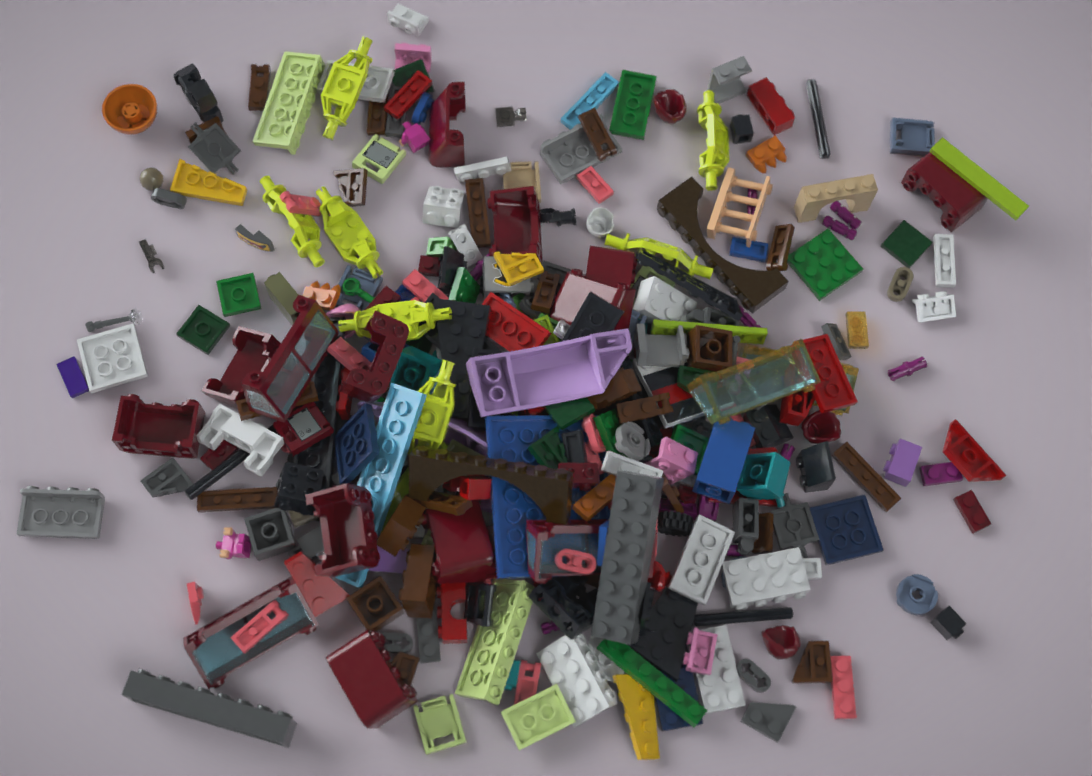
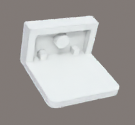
M429 187L423 203L422 223L457 228L460 225V212L465 192L457 188Z

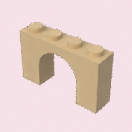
M869 174L803 186L794 205L798 223L816 220L824 206L838 200L846 199L851 213L867 211L878 191L874 175Z

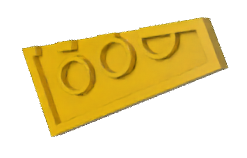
M179 158L170 191L187 197L243 206L247 188L227 178L223 179L213 172L202 170L199 166L190 165Z
M613 675V681L617 683L619 693H617L619 701H622L624 706V717L631 729L630 737L637 760L660 759L654 695L630 675Z

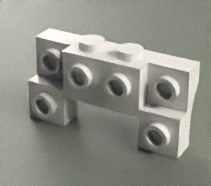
M219 404L213 410L206 425L196 435L199 443L212 450H215L223 440H226L250 453L244 461L245 468L261 477L274 463L273 457L284 445L283 437L268 430L263 424L253 422L251 419L241 421L239 413L222 404Z

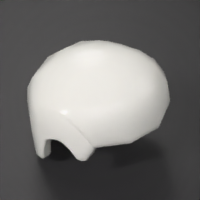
M603 207L593 209L587 218L588 231L595 237H605L610 234L614 228L613 213Z

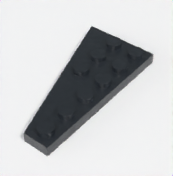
M641 248L638 249L636 253L638 263L645 267H651L658 274L669 278L687 289L688 293L693 297H700L708 305L716 307L735 320L740 321L743 314L737 299Z
M434 298L435 309L450 307L452 310V314H450L452 315L451 320L437 321L442 360L455 363L449 379L451 383L456 384V387H454L455 406L451 417L468 420L470 382L466 363L472 358L474 348L484 349L491 306Z
M667 586L651 609L648 629L643 630V635L638 637V642L628 645L646 661L676 682L687 647L688 632H691L698 602L669 589Z

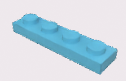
M605 72L561 118L560 123L570 130L575 125L581 124L578 116L592 108L597 109L619 86V81Z

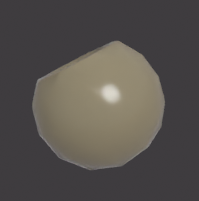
M146 168L141 172L140 183L146 190L153 191L155 188L159 189L163 184V175L156 168Z

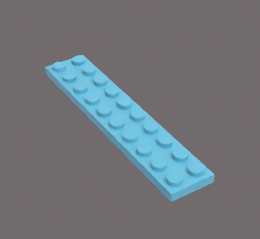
M394 383L390 385L376 427L379 454L362 470L357 486L365 487L371 493V506L374 513V527L377 539L381 534L427 397L426 394ZM369 568L335 578L362 588Z

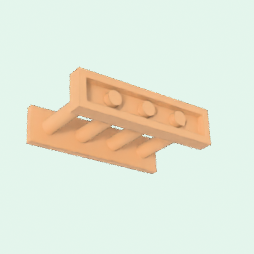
M728 167L707 226V238L715 239L716 233L720 232L745 237L746 247L750 248L752 241H755L757 237L756 228L766 197L772 192L773 184H770V176H766L764 184L738 179L735 176V169ZM740 186L761 191L759 200L732 194V187ZM734 201L756 206L754 215L729 210L726 204L727 202ZM727 216L749 221L751 224L749 230L722 225L721 219Z

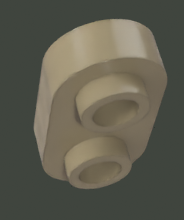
M900 267L896 270L887 290L890 300L900 302L905 298L914 278L911 269Z

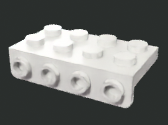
M799 547L725 561L721 566L730 599L729 606L730 609L735 608L736 611L747 609L748 605L755 604V607L767 605L768 601L773 600L775 603L784 602L788 597H794V599L804 598L811 590Z
M580 634L572 640L565 635L536 653L552 685H558L576 721L573 723L574 728L617 704L616 694L609 687L606 675L600 670L596 662V656L590 651L584 634Z

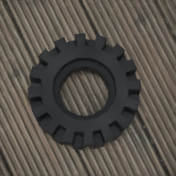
M661 511L658 513L657 532L678 537L689 536L692 530L693 517L685 513L681 514V512Z

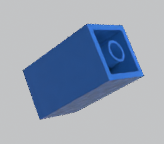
M717 415L692 492L730 504L737 488L755 427H752L747 422L734 421L726 415Z

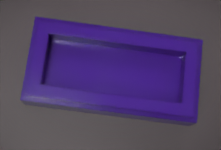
M75 356L56 364L71 398L89 391L88 384Z

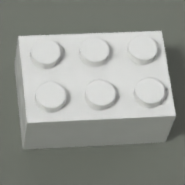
M656 276L641 281L632 309L640 313L639 319L643 315L647 316L645 322L652 326L653 319L688 322L686 314L696 309L697 302Z

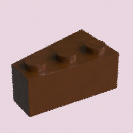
M623 367L619 368L603 393L587 397L595 407V412L591 414H601L641 391L633 369L624 370Z

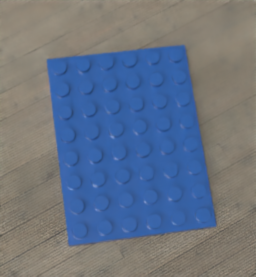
M549 415L487 416L485 424L488 458H502L510 462L540 465L527 448L557 425ZM583 419L562 431L560 430L558 433L560 444L563 443V433L576 430L583 431L584 442L588 444L587 433L582 428ZM606 450L598 454L602 462V465L605 459ZM605 472L599 475V483L608 477V473ZM490 476L492 479L491 502L497 579L530 578L531 576L528 571L526 521L546 520V516L539 506L521 489L505 480ZM579 488L572 489L571 516L569 519H583L572 508L573 504L589 491H580ZM606 506L591 519H610L611 510ZM530 533L532 564L534 565L536 538ZM583 533L555 534V537L548 538V541H542L540 565L555 564L556 554L563 549L584 552ZM587 533L588 553L594 556L597 563L599 533ZM562 557V562L566 564L567 558Z

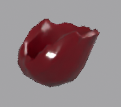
M667 89L654 96L656 112L662 121L675 124L684 118L687 105L683 94H680L675 89Z
M818 410L805 418L801 424L803 436L811 444L835 441L841 435L840 421L833 412L821 414V411Z
M775 626L761 633L769 654L778 660L793 657L801 646L800 637L794 626Z

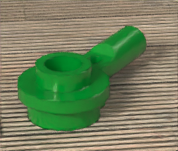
M348 278L344 281L342 289L346 295H358L369 303L374 300L375 297L361 289V284L357 279Z

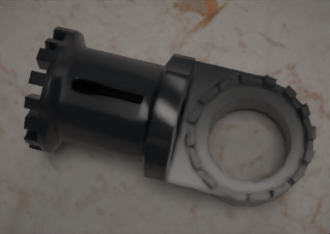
M544 208L539 211L541 223L557 222L558 227L562 224L570 223L576 225V217H574L576 216L574 215L576 214L575 208H572L571 211L562 212L553 208Z

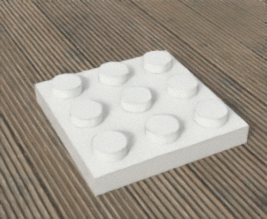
M133 323L77 339L88 388L91 393L148 377L136 328Z

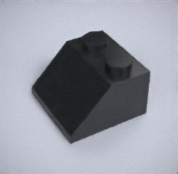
M444 246L440 257L438 289L444 294H450L458 267H465L467 269V261H464L465 255L447 246Z
M776 404L765 405L758 411L752 409L745 412L743 416L744 422L755 427L753 439L756 442V448L775 447L794 438L787 424L779 422L780 411Z
M828 441L805 448L796 457V466L801 471L799 477L800 485L804 487L805 493L828 490L836 479Z

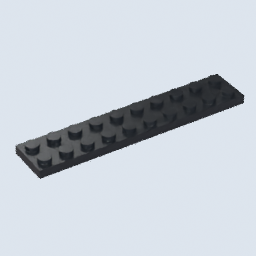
M345 317L329 318L338 329L339 335L336 340L339 337L345 340V332H340L338 326H342L338 324L339 320H346ZM326 318L311 320L332 328ZM306 341L305 348L309 344V341ZM330 353L326 354L311 381L314 382L319 401L314 403L327 419L330 426H332L334 432L294 456L295 464L321 469L324 472L321 490L332 488L335 456L334 442L338 422L336 401H339L340 398L338 387L341 385L342 364Z

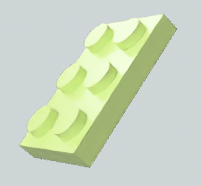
M557 684L500 712L519 751L576 722Z

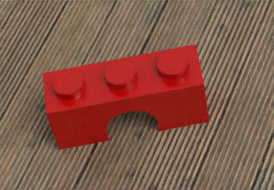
M479 474L465 475L443 483V488L451 492L460 491L459 496L467 500L490 499L492 479Z
M443 583L441 586H437V598H441V606H438V618H442V626H438V639L442 638L443 644L467 643V620L456 619L450 613L454 605L465 603L466 583Z

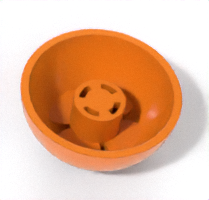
M125 84L113 89L106 96L102 105V114L108 125L117 132L127 135L139 134L153 124L157 115V102L153 93L146 87L138 84Z

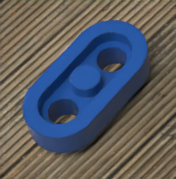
M423 93L412 115L411 122L413 124L417 123L420 125L426 121L427 111L434 102L432 94Z

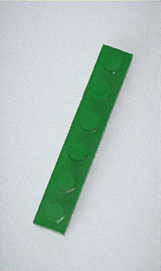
M603 639L596 649L693 728L696 727L708 711L627 644Z

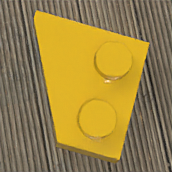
M495 252L493 255L509 286L544 272L541 262L534 253L520 254L512 252V254H500V252Z

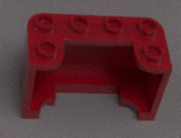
M930 152L910 167L901 181V184L907 191L915 192L920 188L921 192L927 195L934 205L943 211L941 224L951 233L982 209L988 200L987 197Z
M590 246L585 278L610 286L617 285V283H626L630 288V285L635 282L636 275L635 270L638 259L634 255L635 252Z
M376 310L369 318L365 330L369 331L371 335L370 342L378 345L369 371L363 368L353 369L349 373L347 380L343 381L339 390L366 403L376 402L387 390L409 335V328L405 323Z
M135 394L120 396L112 437L113 443L119 450L132 454L188 459L198 457L200 443L196 435L202 430L205 411L198 401L187 399L181 405L171 404V406H164L157 402L145 404Z
M346 483L305 495L307 505H313L316 509L313 512L314 516L320 517L325 555L319 556L322 562L319 565H315L316 576L337 577L378 565L380 554L377 548V534L375 532L374 513L371 506L372 496L369 490L362 486Z
M367 629L328 655L326 660L362 724L368 729H377L418 702L415 697L417 696L415 688L411 684L408 686L406 683H402L400 671L396 666H392L389 661L391 656L385 649V637L380 631L377 632L371 629Z

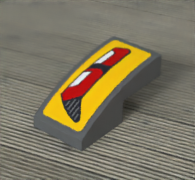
M241 224L235 228L238 237L247 244L264 251L273 252L275 250L272 241L259 230L253 235Z

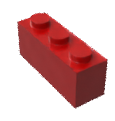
M767 77L749 85L746 96L774 136L793 126L795 120L794 112L787 107L784 98L778 94L775 85Z

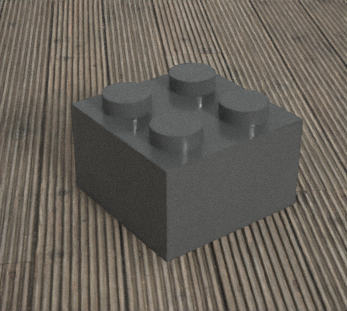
M274 508L244 518L253 551L258 561L289 552L297 547L286 511Z

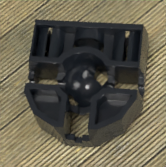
M192 63L174 74L176 85L181 86L184 96L189 104L193 106L200 120L206 122L218 116L222 123L224 120L217 106V100L205 79H201L197 67Z
M584 575L554 576L547 583H541L535 587L528 596L570 640L593 626L598 589L595 588L591 592L586 593L584 585L588 579ZM554 606L560 611V615L554 611Z

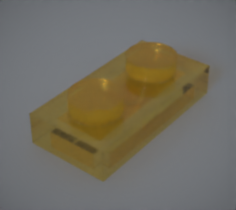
M847 311L845 316L848 348L867 349L869 341L866 311Z

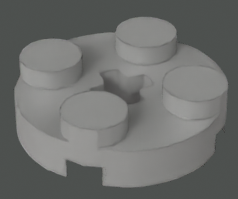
M634 422L624 423L616 429L617 442L615 447L620 453H624L630 459L639 461L650 453L649 439L645 440L642 435L645 432Z

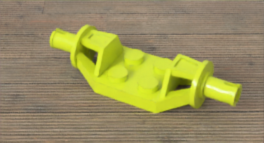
M362 36L357 50H349L348 54L335 61L321 93L324 111L323 118L328 121L322 136L327 139H334L338 126L345 127L347 125L346 120L353 111L367 78L369 64L373 61L367 55L373 43L368 37ZM354 58L357 59L354 66L348 65ZM331 105L336 107L334 115L331 114Z
M710 90L703 93L704 103L697 107V114L699 115L698 124L708 132V138L706 139L708 150L699 155L700 168L698 173L706 178V189L714 191L718 188L717 177L723 174L725 166L730 161L729 129L719 116L722 108L719 104L714 103L715 93Z
M268 175L262 177L260 184L266 190L262 197L263 201L269 205L272 212L283 214L288 219L289 226L295 231L291 242L298 250L299 257H309L316 268L322 266L325 260L318 252L322 245L320 241V228L311 215L290 213L286 208V203H283L280 199V195L287 191L284 185L275 186Z
M321 187L323 191L319 188L316 194L322 201L319 211L323 215L324 230L344 261L356 265L359 269L367 267L374 279L378 278L376 274L380 277L383 274V270L376 262L380 255L376 249V241L355 210L343 202L340 196L332 197L326 187Z
M627 233L624 239L610 234L606 237L604 245L626 251L628 248H645V251L650 254L660 253L663 254V258L673 261L676 258L675 267L678 268L681 262L689 269V271H682L691 276L695 274L709 280L711 278L714 268L698 264L697 255H695L693 261L682 248L648 237L629 240L630 233Z
M416 300L378 304L362 312L356 311L354 319L339 320L338 324L342 326H338L340 332L355 330L358 337L365 336L371 339L369 331L365 330L369 318L376 310L405 323L409 328L407 340H416L421 338L430 329H434L436 321L451 320L452 315L450 314H452V310L450 307L434 309L431 302L423 303ZM426 321L425 324L419 326V322Z
M442 360L438 377H429V381L417 391L426 394L427 397L407 454H410L415 448V438L418 439L417 446H427L432 449H439L442 446L455 406L454 387H456V384L451 383L449 380L455 363ZM435 382H437V385L433 393L429 394Z

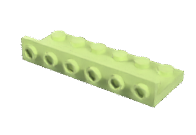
M284 51L252 141L255 146L288 149L290 154H296L300 146L302 133L305 132L307 118L310 117L312 104L316 99L318 84L326 66L320 55Z
M493 580L492 584L497 585L493 597L491 617L493 626L485 627L478 625L455 691L456 695L499 705L533 603L528 596L535 587L523 580Z

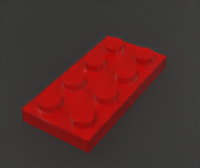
M492 292L489 293L482 305L491 306L486 336L509 352L543 346L552 334Z
M828 334L795 341L791 345L821 414L849 407L858 402Z

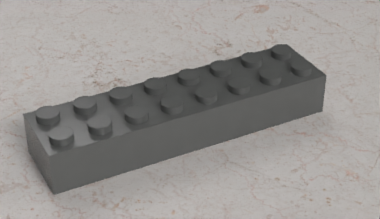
M617 471L591 636L628 645L638 642L664 478L629 471Z
M139 669L138 672L130 671L122 696L133 702L286 748L290 746L297 723L289 713L278 711L275 714L269 707L258 705L255 708L253 707L254 705L246 700L238 699L235 702L234 699L226 694L218 693L215 696L214 693L206 688L198 687L195 690L194 687L186 682L178 681L175 684V681L170 680L168 677L158 675V678H155L156 676L152 675L151 672Z

